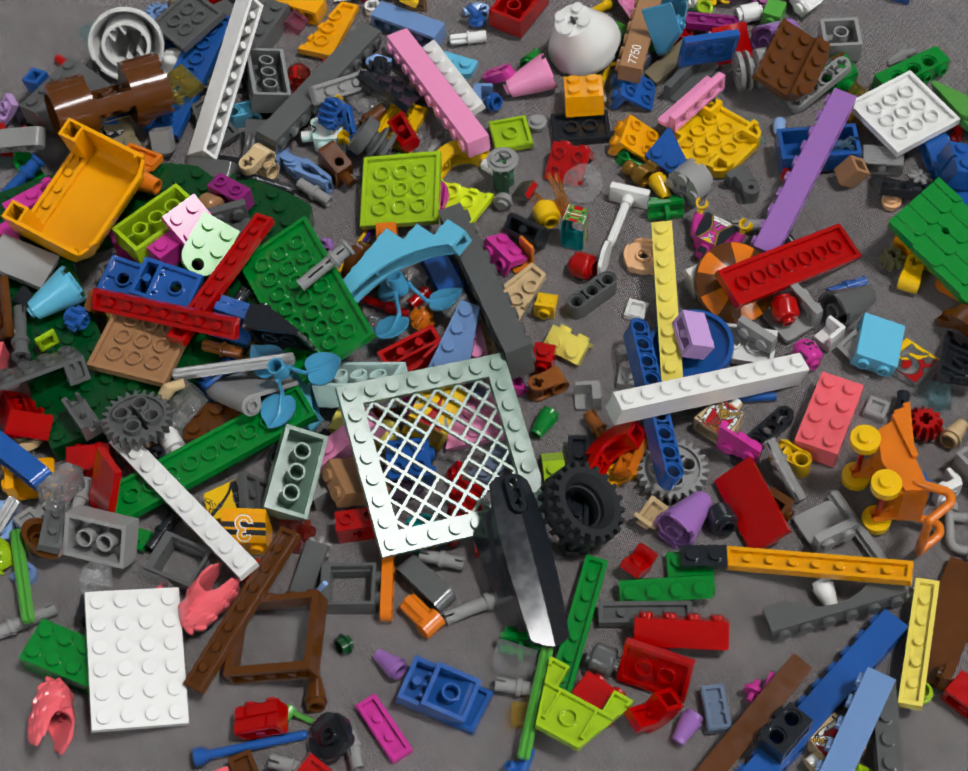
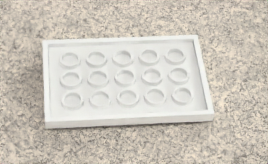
M179 587L84 593L91 733L186 726L189 724L187 688L182 684L186 679L182 626L178 614V605L180 603Z

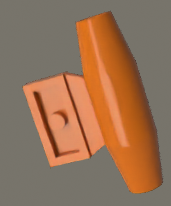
M129 143L127 147L145 156L144 181L137 191L154 195L158 194L162 188V181L149 172H153L164 161L163 155Z

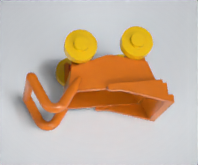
M909 401L903 403L902 408L894 410L890 422L877 430L870 425H859L852 430L849 443L853 451L858 453L857 461L850 462L844 466L841 481L846 488L852 491L864 490L870 483L871 492L878 498V504L868 506L861 516V522L869 534L882 535L886 533L893 519L896 521L913 520L923 524L914 549V554L921 556L944 536V526L938 519L954 507L956 496L950 488L926 481L915 459L918 456V451L914 445ZM864 455H871L870 458L863 460ZM930 492L945 496L946 501L928 516L923 515ZM933 527L935 529V532L931 536H929L931 529Z

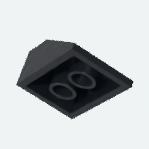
M266 303L249 305L242 327L260 345H276L280 348L316 352L317 348L295 326L274 311L270 305Z

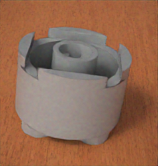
M692 158L679 165L665 180L666 185L672 190L674 195H677L679 198L683 197L684 205L696 204L697 198L700 197L702 199L713 189L711 184L714 181L710 171L702 163L700 165L695 163L696 160Z

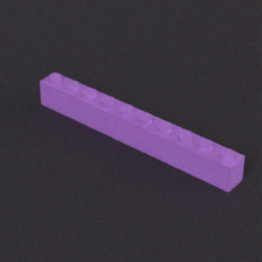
M834 88L831 95L827 94L823 103L825 105L824 109H820L817 113L816 125H811L807 134L809 136L808 140H803L799 150L801 154L795 156L791 165L793 167L792 171H787L783 180L785 183L783 188L779 187L777 190L775 204H770L767 210V219H762L759 225V235H754L750 246L758 252L763 253L784 245L854 108L857 96Z

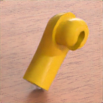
M602 0L600 4L592 7V9L600 12L609 11L613 7V1Z

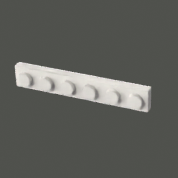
M435 40L422 47L474 116L486 108Z

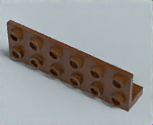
M953 556L950 557L940 579L926 679L927 683L942 691H945L949 686L968 640V563Z

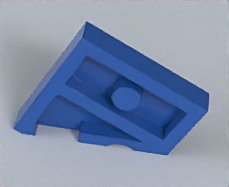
M669 127L645 154L647 160H652L660 166V169L668 174L686 161Z

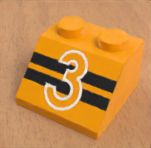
M221 508V526L248 553L252 555L264 554L272 541L273 534L267 510Z

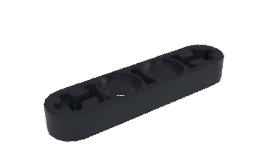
M788 406L776 408L751 430L747 436L751 439L759 440L760 444L772 437L777 438L793 423L794 411ZM780 415H781V416H785V415L788 416V418H785V417L782 418V419L780 420L779 424H778V421H779V419H780ZM766 426H772L775 429V432L769 434L766 433L763 430V428ZM730 454L729 460L734 466L743 461L742 458H736L735 455Z

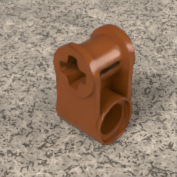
M554 366L529 378L527 395L533 402H542L547 398L565 392L570 384L560 368Z

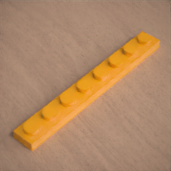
M727 546V570L904 586L912 585L914 562L909 560Z

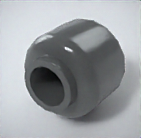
M598 642L595 646H590L585 663L588 664L589 671L609 677L613 671L618 672L621 658L618 657L617 648Z

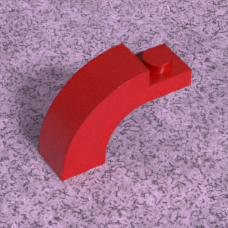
M632 421L615 425L600 435L585 452L589 468L592 469L594 466L600 468L599 473L604 475L618 457L626 452L639 449L646 436L645 430L640 423Z

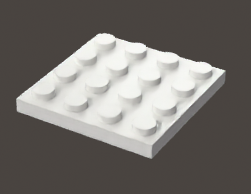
M911 70L857 97L852 113L896 157L960 123V118Z

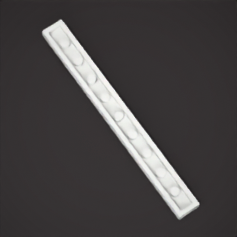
M112 440L109 442L241 581L259 567L257 561L143 445H141V449L134 445L129 450L127 444L120 448L119 443L113 445Z

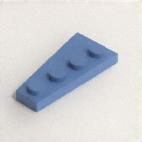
M460 300L428 368L471 359L480 316V306Z

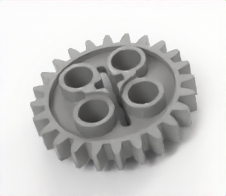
M685 439L680 443L677 442L680 457H683L681 459L683 469L684 467L692 469H684V474L678 482L679 485H676L674 489L664 490L658 485L655 473H653L654 467L649 446L648 450H645L637 470H640L637 472V479H640L639 485L645 486V493L652 491L651 496H660L659 500L661 502L664 498L668 499V504H671L672 499H676V502H679L681 498H686L695 491H703V485L707 483L706 477H708L709 470H707L708 462H704L705 454L699 455L700 448L693 450V443L685 445Z

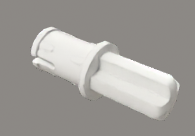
M485 30L467 31V33L450 35L451 45H470L471 43L487 42Z

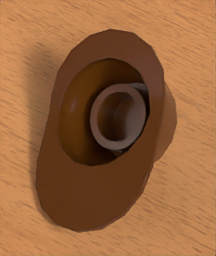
M29 518L23 523L21 527L23 545L29 553L45 559H57L63 556L64 539L62 540L59 555L36 550L43 518Z

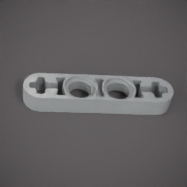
M841 56L828 64L822 70L815 85V88H817L815 94L807 95L805 97L806 100L787 101L790 111L800 113L848 75L851 71L849 59ZM839 64L845 65V68H844V69H843L842 67L839 68L838 65H839ZM825 75L832 76L829 82L821 81ZM793 102H800V105L797 106L796 104H793Z

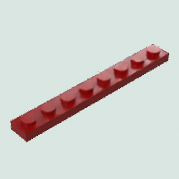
M255 213L187 307L212 311L216 301L220 300L221 296L275 224L272 217ZM172 327L166 336L169 341L186 347L196 332Z
M94 288L92 291L91 309L231 340L239 339V317L101 288Z

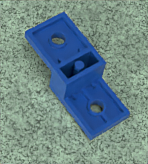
M112 255L97 288L188 306L198 293L204 276L146 256L143 263L140 264ZM123 276L129 277V280H128L127 283H124V284H120V283H119V279H120L121 277H123ZM174 285L182 286L181 290L176 293L172 292L171 288Z

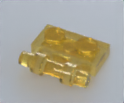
M182 63L167 74L174 101L179 105L184 103L183 97L187 96L191 99L205 88L203 83Z

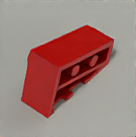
M431 324L378 351L377 362H406L408 372L424 369L430 364L439 346L441 337Z
M2 390L0 423L3 432L8 437L17 439L21 436L48 441L54 416L44 414L45 409L42 407L36 408V402L25 393Z

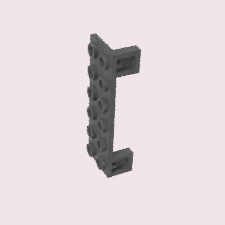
M63 346L57 350L58 352L41 354L36 360L18 363L17 367L0 369V390L62 367L70 386L89 380L91 377L84 356L74 347Z

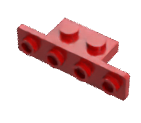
M457 460L448 468L446 479L453 482L462 466V461ZM460 475L455 484L466 490L470 482L462 480ZM474 483L469 492L480 498L482 488ZM452 488L448 495L450 499L459 503L463 496L461 492ZM466 496L462 506L472 511L477 502ZM448 503L446 514L451 516L456 507ZM481 504L479 505V507H478V509L476 510V512L482 511V505H481ZM459 509L455 517L465 515L467 513ZM460 541L448 543V546L453 548Z

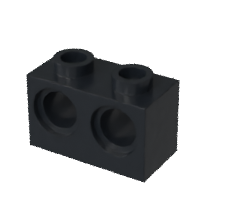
M791 702L784 708L780 706L773 714L772 718L774 720L771 724H764L757 734L759 736L757 746L779 764H782L810 731L813 719ZM791 719L797 725L790 726L786 724L785 720ZM777 737L781 740V743L775 744L770 738Z

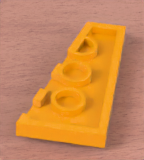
M341 1L328 15V19L318 26V30L314 34L309 35L307 42L298 47V53L321 59L328 58L343 42L359 11V6Z

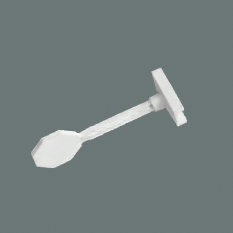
M612 181L609 201L620 203V209L608 240H605L597 266V275L606 271L612 246L618 238L628 210L632 206L647 209L650 190Z

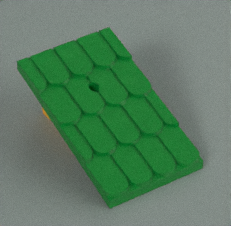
M938 177L921 194L898 212L896 216L889 220L888 227L895 233L892 246L902 249L901 253L906 257L914 253L924 264V269L932 273L960 303L968 305V206L951 187Z

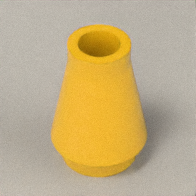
M656 172L648 178V185L660 200L668 199L672 195L665 182L667 177L662 172Z

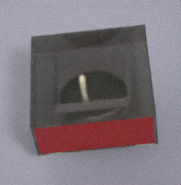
M534 180L523 181L512 194V197L515 201L529 200L533 197L538 184Z

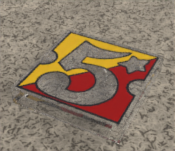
M905 335L902 340L898 367L893 372V375L915 389L935 368L939 356Z

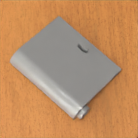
M253 370L222 377L206 389L210 399L247 416H254L260 411V396L280 391L273 376L263 379L258 377ZM288 377L285 380H281L283 389L298 385V381Z

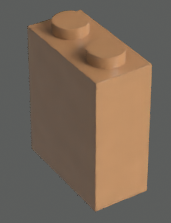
M354 458L328 459L321 475L337 507L366 505ZM386 483V487L389 493L391 488L389 484Z

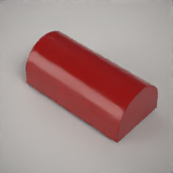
M400 111L387 121L392 132L397 134L396 139L404 151H413L419 146L420 140L403 111Z

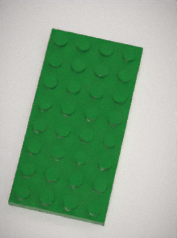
M303 216L257 247L242 268L258 301L270 305L274 311L295 326L317 348L316 352L285 348L287 353L293 352L295 356L294 366L301 370H307L305 368V360L312 354L329 352L338 355L342 361L377 337L336 266L305 291L297 283V279L301 278L312 267L322 261L328 253L306 216ZM298 373L305 384L310 382L308 374Z

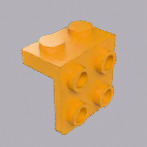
M629 114L624 120H619L614 127L615 133L609 141L608 154L614 157L625 148L646 162L648 160L645 158V154L660 138V134Z
M53 457L39 458L38 460L50 469L54 475L52 478L55 479V460ZM2 465L4 479L1 480L3 492H6L8 497L12 496L19 501L48 497L52 478L38 491H35Z

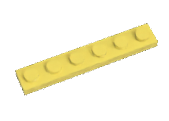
M916 577L898 707L919 711L923 709L940 581Z

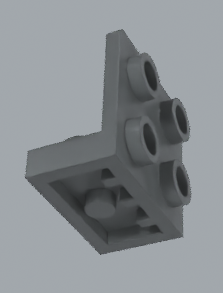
M244 199L207 208L212 216L239 230V235L250 222Z

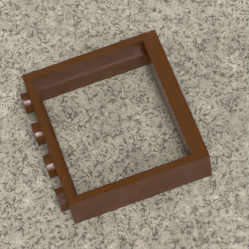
M308 589L304 592L287 591L284 594L267 593L256 611L310 606L304 660L240 666L246 631L245 627L225 660L223 676L233 685L319 678L328 599L316 589Z

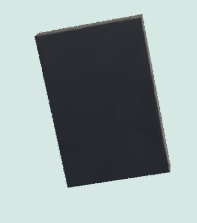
M604 110V115L566 117V113L550 114L553 141L560 142V140H566L571 142V145L578 146L579 144L609 143L611 139L608 110Z

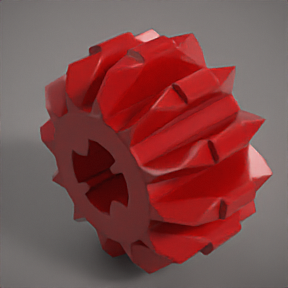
M924 405L920 409L917 407L912 409L911 417L915 441H918L919 438L923 439L924 443L928 439L934 441L942 432L944 421L940 418V412H933V406L930 409H926Z

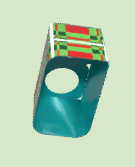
M568 205L561 221L560 243L563 247L578 251L583 249L588 236L589 208ZM572 222L584 224L583 231L574 229Z

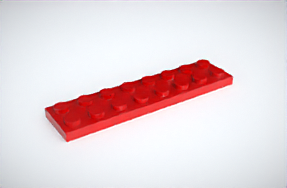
M838 223L719 269L715 272L714 276L734 307L738 309L788 289L796 283L800 284L857 261L862 255L841 224Z

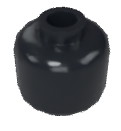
M725 502L713 504L709 508L706 517L712 532L723 536L732 534L739 521L732 506Z

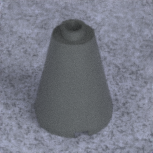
M868 285L826 291L818 298V303L820 302L823 309L822 321L826 324L827 317L831 315L847 328L876 302L875 290Z

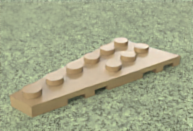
M530 263L504 284L505 289L503 291L504 293H509L512 301L510 305L511 307H516L519 315L518 321H520L546 280V273L533 263ZM480 315L478 324L481 325L488 355L497 354L498 351Z

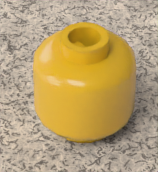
M549 199L540 200L532 209V216L536 223L549 229L558 225L561 214L554 201Z

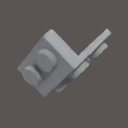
M798 283L790 286L789 290L790 296L797 299L800 316L794 320V324L782 326V323H776L773 320L771 308L763 312L765 321L774 330L778 331V335L786 343L820 325L823 309L821 305L815 302L808 291Z
M830 500L794 516L793 519L794 524L814 553L830 550L842 542L849 541L855 537L858 522L854 517L845 520L835 504Z

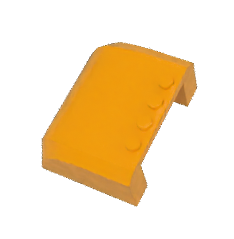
M68 118L58 133L71 151L31 210L12 200L1 217L15 233L68 260L77 262L90 258L96 253L144 181L145 156Z

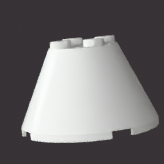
M575 2L555 14V22L548 46L550 60L555 68L565 75L566 73L576 76L596 74L614 60L615 53L621 45V33L618 25L609 15L584 6L580 2Z

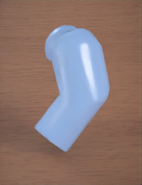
M481 2L472 4L478 11H482L483 15L489 13V6ZM462 8V13L465 17L471 15L465 8Z

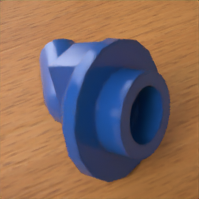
M469 3L465 7L471 14L468 19L469 25L474 28L484 26L486 24V17L483 15V12L478 11Z

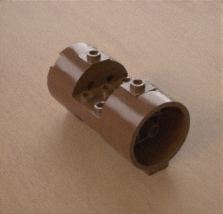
M152 52L117 62L119 83L93 91L89 90L84 76L81 74L42 84L47 113L62 146L66 145L58 133L68 118L101 133L99 116L102 118L110 117L113 115L112 112L118 110L120 112L129 111L133 121L141 126L150 125L151 121L156 120V118L174 113V107L171 108V104H175L172 88L167 74L160 69L162 63L159 60L158 54Z

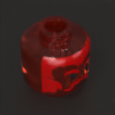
M295 63L287 69L290 89L296 91L311 75V71L306 65Z

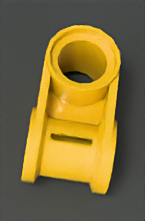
M914 253L907 256L896 289L917 294L924 264Z
M780 439L778 445L783 454L788 456L787 461L797 478L807 477L812 463L810 453L797 447L789 440Z

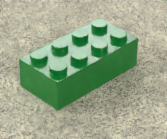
M42 618L19 655V660L25 669L55 680L60 677L68 687L89 695L86 636Z

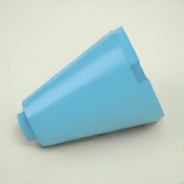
M65 266L59 267L27 302L29 307L26 309L33 318L38 317L42 319L86 301L87 296H81L83 289L70 272L65 273L63 271L66 268Z

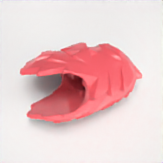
M220 562L209 565L199 574L197 579L187 588L186 597L178 605L180 623L187 634L193 635L194 631L201 632L206 630L208 626L212 625L230 607V604L234 602L238 595L241 582L238 577L235 579L230 578L219 588L212 590L214 582L221 573L219 570L222 563Z
M46 676L45 682L37 686V693L32 700V709L28 717L29 724L27 727L28 741L30 744L38 746L42 736L44 737L46 731H48L54 741L55 752L62 755L74 735L76 717L73 709L74 694L60 677L55 680Z

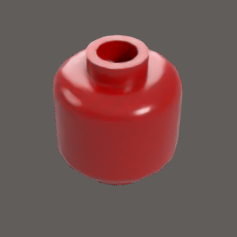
M579 251L570 257L568 268L573 277L589 280L597 275L598 261L595 255Z
M788 293L775 296L770 304L773 320L776 323H782V326L794 324V320L800 316L797 299Z

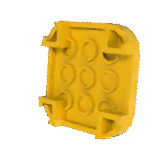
M716 99V102H709L679 130L673 132L686 160L692 158L696 160L695 163L698 165L702 163L710 171L713 178H724L727 172L742 165L761 144L759 122L755 119L749 122L723 107V101Z

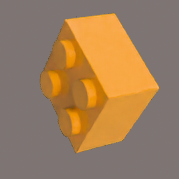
M589 74L586 76L571 75L563 77L566 117L604 115V92L601 75Z

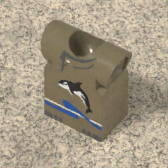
M118 110L112 112L113 115L106 118L99 116L101 134L125 146L133 143L142 147L136 137L129 111L120 112Z

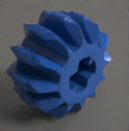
M326 97L318 109V123L325 129L339 130L340 126L344 124V119L348 112L346 109L347 104L337 97Z

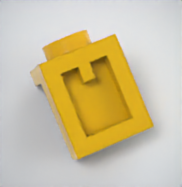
M538 292L537 300L533 306L534 317L554 320L558 295Z

